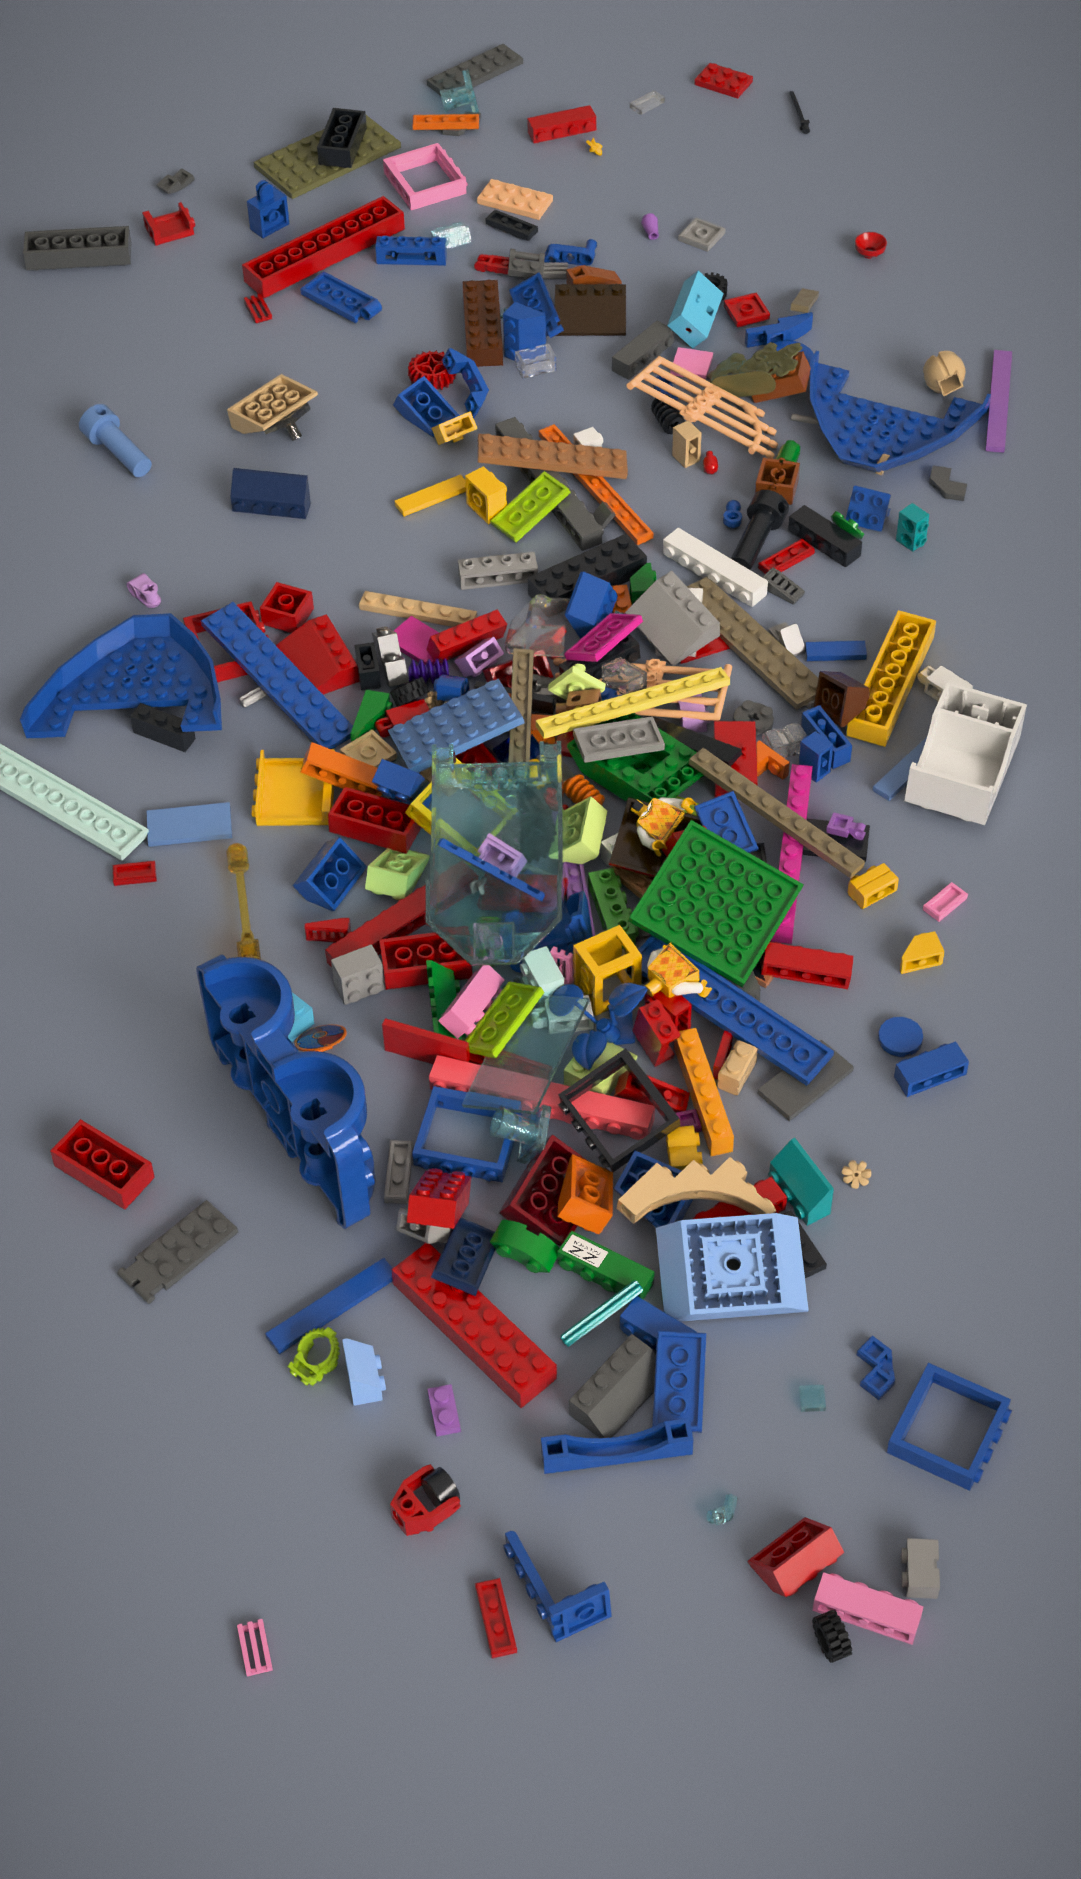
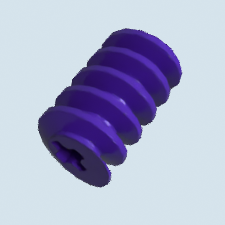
M438 658L435 659L434 664H432L430 659H427L425 665L422 659L419 660L418 665L412 659L409 665V682L423 677L426 684L429 678L432 684H434L435 679H439L442 674L449 675V664L446 658L443 659L442 664H440Z

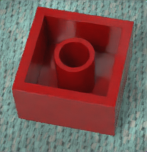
M276 582L260 606L261 621H263L265 626L290 633L294 632L306 622L314 609L312 592Z

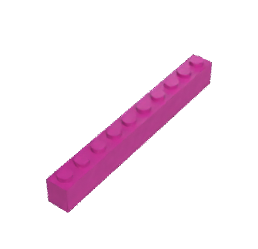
M792 764L787 807L807 820L813 766ZM783 831L779 870L799 881L804 845ZM797 898L770 942L792 944Z

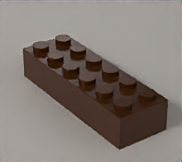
M498 280L462 281L467 357L474 360L477 367L503 366Z

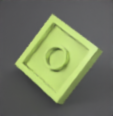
M575 664V666L573 665L549 683L548 691L567 700L568 693L572 691L600 689L602 693L605 690V683L585 673L586 667L584 665Z

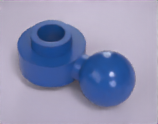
M737 500L729 501L726 504V512L723 514V524L729 528H736L742 524L741 505Z

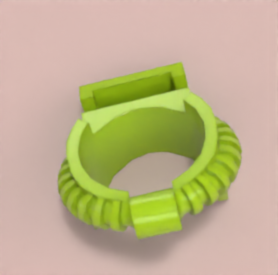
M330 1327L326 1329L314 1328L309 1330L308 1333L306 1332L305 1336L302 1337L303 1339L299 1341L298 1353L294 1357L293 1362L291 1361L287 1366L291 1369L289 1372L295 1377L299 1375L302 1378L300 1381L307 1386L308 1384L313 1386L317 1381H322L324 1374L333 1371L338 1365L337 1360H339L340 1347L338 1339L335 1338L337 1333ZM319 1337H327L331 1344L328 1358L318 1365L309 1364L307 1356L314 1346L313 1340Z

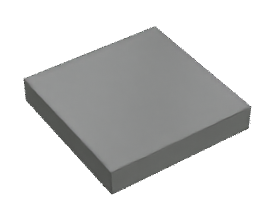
M695 218L679 234L678 241L708 252L725 234V228Z

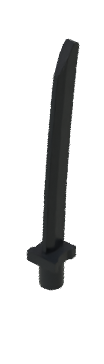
M790 91V96L800 118L801 125L799 128L803 130L804 134H808L810 132V121L804 119L794 91Z

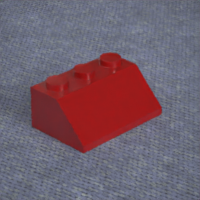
M544 649L534 651L533 674L552 678L553 674ZM512 660L483 670L486 681L499 679L504 687L511 688Z
M804 1517L747 1562L773 1592L787 1597L795 1594L799 1587L807 1581L816 1578L818 1573L826 1566L834 1564L844 1551L832 1527Z

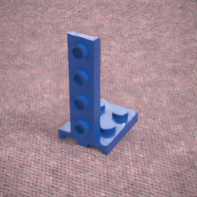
M509 1531L505 1533L506 1544L503 1545L505 1553L509 1559H514L516 1563L514 1565L515 1571L519 1579L524 1578L527 1583L525 1585L527 1594L530 1599L535 1598L538 1604L536 1605L537 1612L542 1620H547L555 1642L612 1617L609 1588L605 1581L590 1585L578 1594L566 1596L562 1601L555 1604L516 1532Z

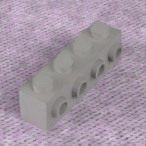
M535 552L458 560L461 590L528 583L527 578L538 573Z

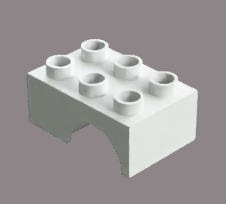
M947 682L932 715L928 736L917 766L914 762L910 766L904 801L919 805L925 809H932L959 817L965 821L985 825L1019 742L1027 705Z

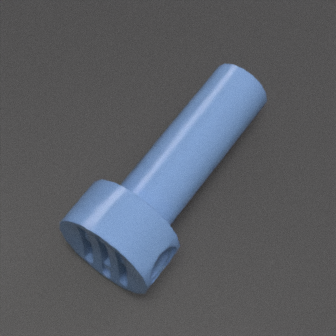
M96 404L85 411L80 418L79 430L93 444H104L135 477H142L149 472L152 462L119 429L120 419L107 405Z

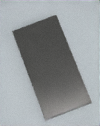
M820 1040L821 1043H823L824 1045H826L827 1047H829L830 1049H832V1048H831L828 1044H826L823 1040ZM832 1049L834 1051L833 1057L808 1086L782 1070L761 1086L757 1094L787 1120L791 1121L853 1072L854 1066Z

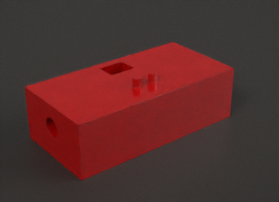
M714 721L713 739L738 747L742 751V755L731 767L758 785L755 721ZM714 782L715 798L729 793Z

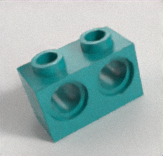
M914 503L901 510L898 517L896 541L912 552L924 546L927 541L930 514Z

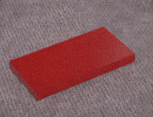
M387 1018L382 1023L385 1051L429 1064H434L437 1055L470 1063L469 1043Z

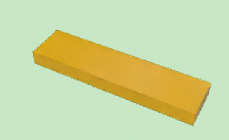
M461 474L397 499L395 500V506L403 516H407L466 492L465 479Z

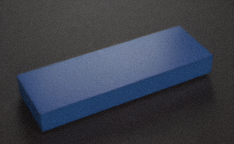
M865 640L805 643L807 661L867 659Z

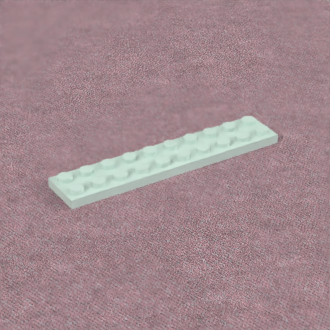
M0 744V790L121 861L148 837L149 829Z

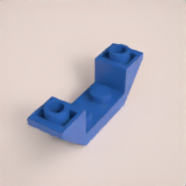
M448 348L442 358L443 365L449 374H462L470 389V395L464 405L468 412L471 411L473 418H475L482 407L489 389L474 360L452 348Z

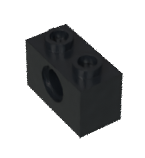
M374 642L354 645L361 690L380 688V670Z

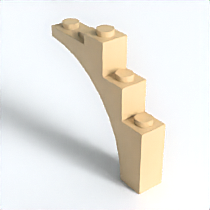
M731 1157L712 1175L709 1174V1170L703 1164H698L693 1160L675 1178L667 1167H662L656 1163L618 1199L616 1208L633 1224L647 1213L663 1205L690 1199L718 1200L735 1205L753 1215L776 1212L773 1203L769 1199L762 1198L751 1183L745 1182L747 1171L744 1165L739 1161H734Z

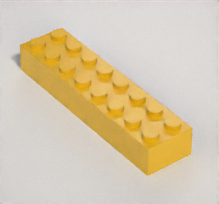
M898 610L864 684L869 687L870 693L866 708L848 723L846 736L886 747L933 641L936 620Z

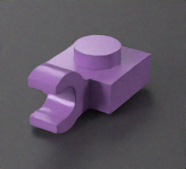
M833 812L827 825V833L847 838L848 834H851L855 839L863 840L866 834L864 832L866 825L853 822L854 817Z

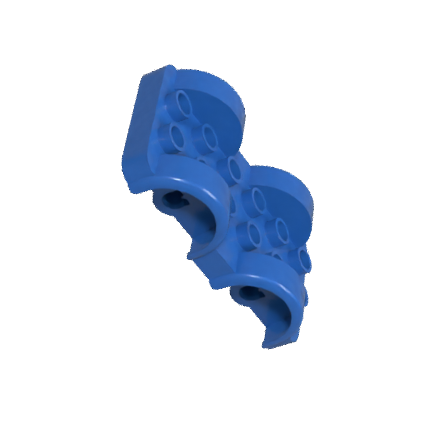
M221 954L197 966V978L210 1041L223 1065H232L231 1078L233 1083L238 1088L250 1090L266 1112L267 1127L275 1134L290 1158L298 1157L300 1159L299 1171L302 1179L308 1184L319 1186L335 1207L338 1225L346 1229L370 1215L369 1201L374 1192L376 1177L372 1151L366 1140L360 1135L367 1119L365 1087L359 1073L351 1064L336 1055L321 1051L299 1052L288 1038L295 1020L292 990L286 977L272 964L251 957L226 958Z

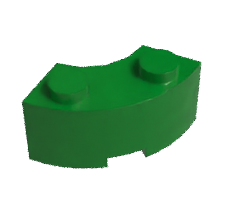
M501 1220L490 1240L496 1252L502 1257L518 1261L533 1273H549L557 1259L559 1247L541 1232L537 1236L526 1230L527 1225L510 1220Z

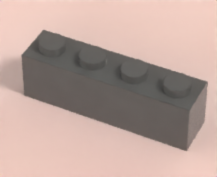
M655 321L612 356V371L629 380L646 365H649L657 356H660L668 347L672 346L674 343V331L667 325Z

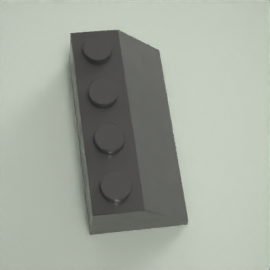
M631 1334L569 1400V1415L599 1438H612L654 1393L656 1354L651 1347Z

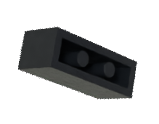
M140 703L130 716L133 733L177 750L186 752L196 739L194 731L182 732V718Z

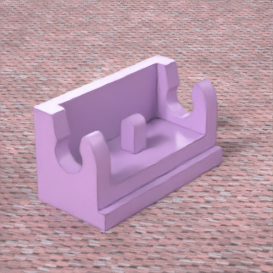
M488 833L487 838L478 849L480 859L514 877H517L527 863L522 853Z

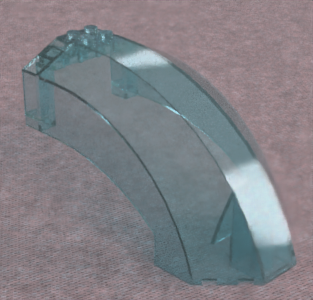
M539 741L540 762L457 764L453 744H449V748H437L436 745H432L431 856L429 879L426 880V924L471 966L518 964L563 920L564 795L561 741L550 745H544V741ZM488 833L492 834L524 855L527 863L516 878L544 892L545 897L543 901L486 874L438 846L440 838H444L479 857V847L487 838ZM486 877L487 881L483 885L485 893L481 895L479 891H476L472 895L470 883Z

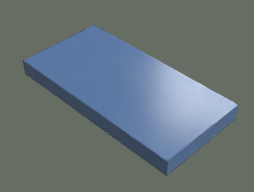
M230 802L147 810L148 846L232 838Z

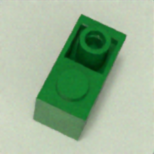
M646 563L630 577L632 605L656 581V571H652L651 563Z

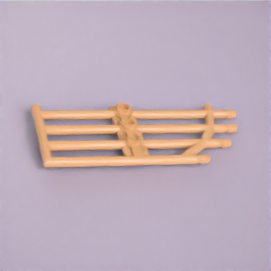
M658 356L627 383L629 390L636 387L679 410V414L684 416L686 421L689 420L692 423L698 420L748 447L750 454L758 452L767 458L774 459L775 454L772 451L759 445L762 442L771 448L776 449L778 447L776 441L770 440V438L762 434V431L773 436L777 433V430L769 427V425L759 421L757 416L763 417L765 415L763 410L757 409L756 406L671 361ZM661 364L705 389L701 390L658 366ZM653 372L663 377L664 379L678 385L679 387L695 394L696 397L693 398L689 396L688 394L655 378L654 376L650 375V373ZM644 379L689 404L685 406L641 381ZM723 397L729 400L730 402L742 407L745 413L723 402L722 400H720V398ZM715 405L753 425L754 430L712 408V406ZM707 413V414H709V415H711V416H713V417H715V418H717V419L723 421L724 423H726V424H728V425H730V426H732V427L738 429L739 431H741V432H743V433H745V434H747V435L753 437L754 440L751 441V440L745 438L744 436H742V435H740V434H738V433H736V432H734V431L728 429L727 427H725V426H723V425H721V424H719V423L713 421L712 419H710V418L704 416L703 414Z
M554 658L553 664L559 666V664L567 660L566 658ZM651 659L646 660L645 664L630 663L619 669L643 672L642 678L605 676L599 680L605 684L639 686V690L674 681L662 680L664 673L695 675L712 669L666 666V661ZM726 664L724 666V671L729 678L731 675L732 666L730 664ZM560 672L555 674V678L560 676ZM728 686L711 690L718 692L717 698L690 696L669 702L678 704L681 701L703 704L704 706H715L714 713L657 709L655 707L635 713L641 716L680 719L686 717L706 721H720ZM617 691V695H625L628 693H632L626 691Z

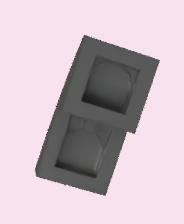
M181 168L173 177L169 174L157 184V187L167 194H172L187 187L195 179L191 173Z

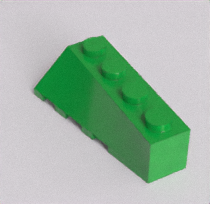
M426 960L433 1031L456 1038L438 1020L455 999L456 993L460 992L459 979L455 980L453 970L432 960ZM464 1033L458 1039L465 1041L466 1034Z

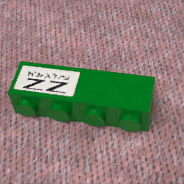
M574 1231L570 1232L557 1251L558 1264L564 1270L573 1271L584 1280L593 1281L601 1285L608 1292L618 1293L632 1281L636 1280L643 1289V1292L638 1297L644 1300L654 1285L655 1271Z

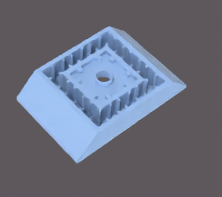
M771 1213L680 1220L656 1228L663 1311L676 1320L682 1322L809 1311L798 1217ZM729 1259H736L740 1263V1268L735 1271L730 1270L726 1262Z

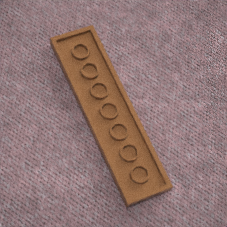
M478 434V463L627 479L626 450Z

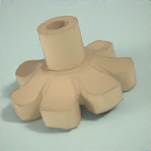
M430 691L427 693L428 697L425 698V702L430 710L433 707L443 705L442 700H437V692Z
M855 1160L849 1161V1167L844 1166L842 1168L843 1181L847 1184L852 1182L851 1187L855 1189L859 1188V1183L866 1186L869 1183L868 1178L872 1175L870 1169H865L867 1163L860 1161L858 1164Z

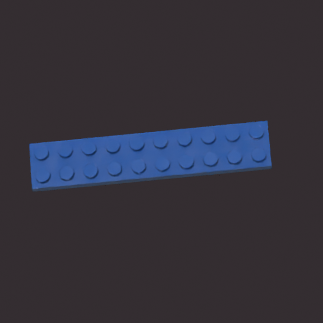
M234 602L201 620L202 627L313 743L328 749H334L351 738L350 733L353 725Z
M652 935L638 949L642 955V976L648 980L647 964L651 952L661 949L663 945H668ZM683 954L699 969V982L704 979L707 981L705 987L712 988L707 997H701L697 993L682 995L692 1004L694 1011L724 1031H728L736 1039L758 1048V1054L806 1086L833 1057L834 1051L710 968Z

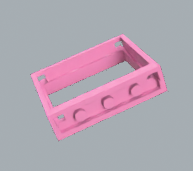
M439 143L383 159L385 176L410 210L467 194L466 186H468V183L466 182V177L461 174L459 167L455 166L452 158L448 157L445 149L443 150ZM437 161L451 180V182L414 192L400 172Z

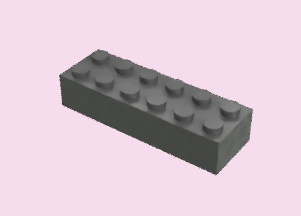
M129 226L27 231L24 236L23 249L26 270L131 264L132 242Z

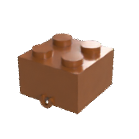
M763 457L756 481L755 493L760 490L775 491L787 500L788 505H792L799 481L800 463L785 461L782 457L778 460Z

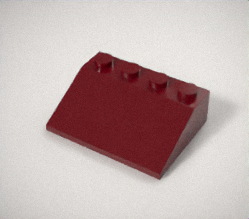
M552 1134L539 1145L499 1211V1214L507 1220L527 1225L526 1230L537 1236L541 1232L555 1244L561 1246L570 1232H575L578 1226L558 1217V1201L572 1154L582 1159L585 1158Z

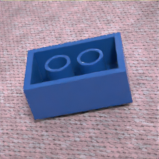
M384 759L381 760L372 780L378 786L377 790L382 792L384 796L409 805L430 784L419 773ZM436 789L422 803L425 807H429Z

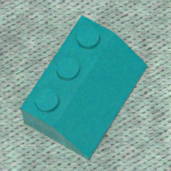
M791 1139L770 1162L768 1177L774 1179L787 1196V1202H790L798 1219H802L808 1226L831 1214L834 1188L797 1139Z

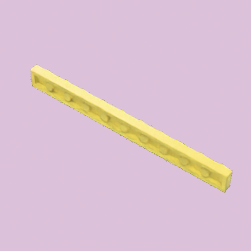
M722 667L538 719L536 720V728L544 739L573 731L574 728L587 727L730 685V678Z

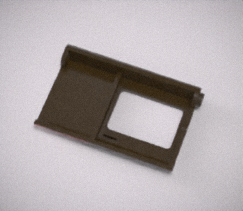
M628 797L609 865L654 878L667 859V856L662 849H659L661 856H657L653 850L642 845L636 827V822L640 816L631 811L632 806L638 799ZM639 800L640 802H642V803L645 804L646 806L649 805V802H645V801ZM685 813L684 818L674 832L685 830L691 820L701 825L698 817Z

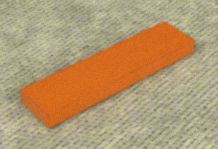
M479 114L413 115V130L479 129Z

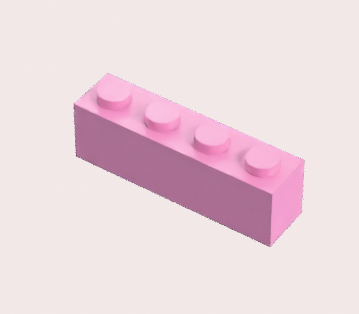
M485 962L472 974L438 1021L457 1039L464 1033L469 1035L476 1027L474 1022L477 1023L485 1015L483 1010L486 1011L494 1002L492 999H495L502 991L500 986L505 979Z
M823 1572L814 1599L813 1611L823 1614L834 1610L840 1616L841 1621L913 1645L924 1606L911 1599L903 1600L894 1597L888 1591L871 1589L861 1582L853 1583L844 1580L838 1574Z

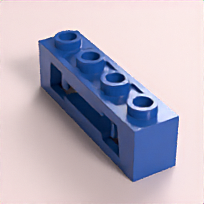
M377 236L375 247L377 264L446 266V238ZM386 255H389V256H392V257L397 256V259H385V258H386ZM425 256L427 258L434 256L436 260H425Z

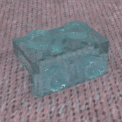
M461 222L451 223L452 226L445 228V225L435 227L434 231H430L431 237L446 238L447 248L471 243L469 227Z

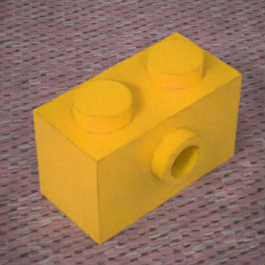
M470 411L431 429L438 445L450 440H453V443L464 439L463 435L476 430L477 426Z

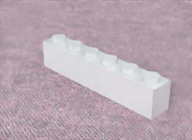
M677 528L663 539L664 555L693 571L698 576L708 577L719 588L736 597L741 602L753 607L767 595L768 581L682 529Z

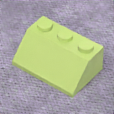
M590 796L560 812L556 831L559 836L555 837L557 841L553 843L550 858L556 861L584 864L596 859L600 853L599 850L608 811Z

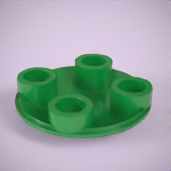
M837 511L831 515V520L835 525L857 539L863 538L864 533L857 528L859 526L857 522L852 519L847 521Z

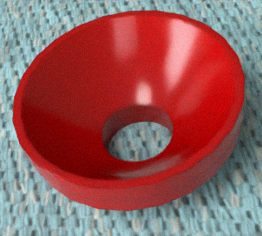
M876 232L862 233L855 240L856 250L868 259L881 255L887 246L886 238Z

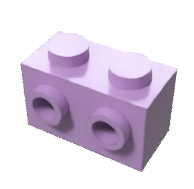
M495 637L482 640L454 661L464 677L472 675L474 678L483 672L482 669L486 666L494 665L504 652Z

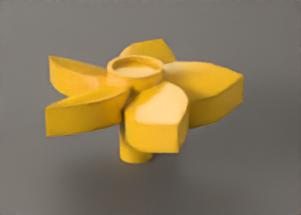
M594 138L591 141H586L591 146L590 152L602 155L601 148L603 146L596 143Z

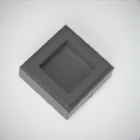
M603 501L593 513L595 521L603 529L607 527L616 515L610 506Z

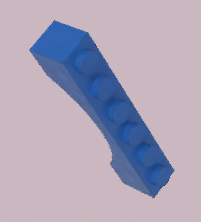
M690 1419L664 1421L641 1432L612 1438H581L566 1434L541 1437L544 1474L692 1455L694 1440Z

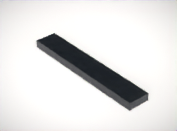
M653 716L659 729L695 752L704 748L730 767L742 755V751L738 747Z

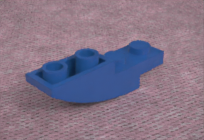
M813 313L778 318L777 324L746 329L745 345L749 348L767 345L769 342L794 341L812 329Z

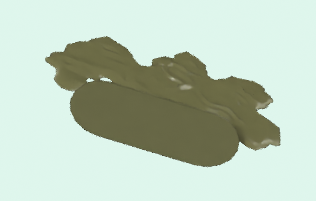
M769 342L763 349L756 351L748 360L745 359L743 354L733 353L726 360L718 364L716 369L711 371L707 377L710 378V383L737 397L770 393L776 387L775 379L771 375L776 374L778 377H783L790 371L795 370L798 361L792 357L802 350V346H800V343H794L777 351V345Z

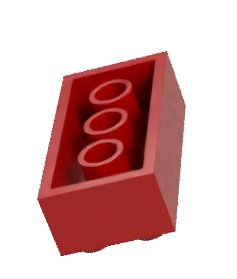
M344 787L328 813L329 832L407 854L422 827L405 814L410 806L409 804Z
M466 928L379 939L386 990L428 984L426 960H432L453 970L455 980L469 979L473 974Z
M81 1119L50 1150L55 1167L124 1210L155 1178L152 1163Z
M440 1169L425 1171L409 1194L407 1223L454 1229L469 1204L471 1176H465L466 1174L463 1172L442 1173L443 1171Z

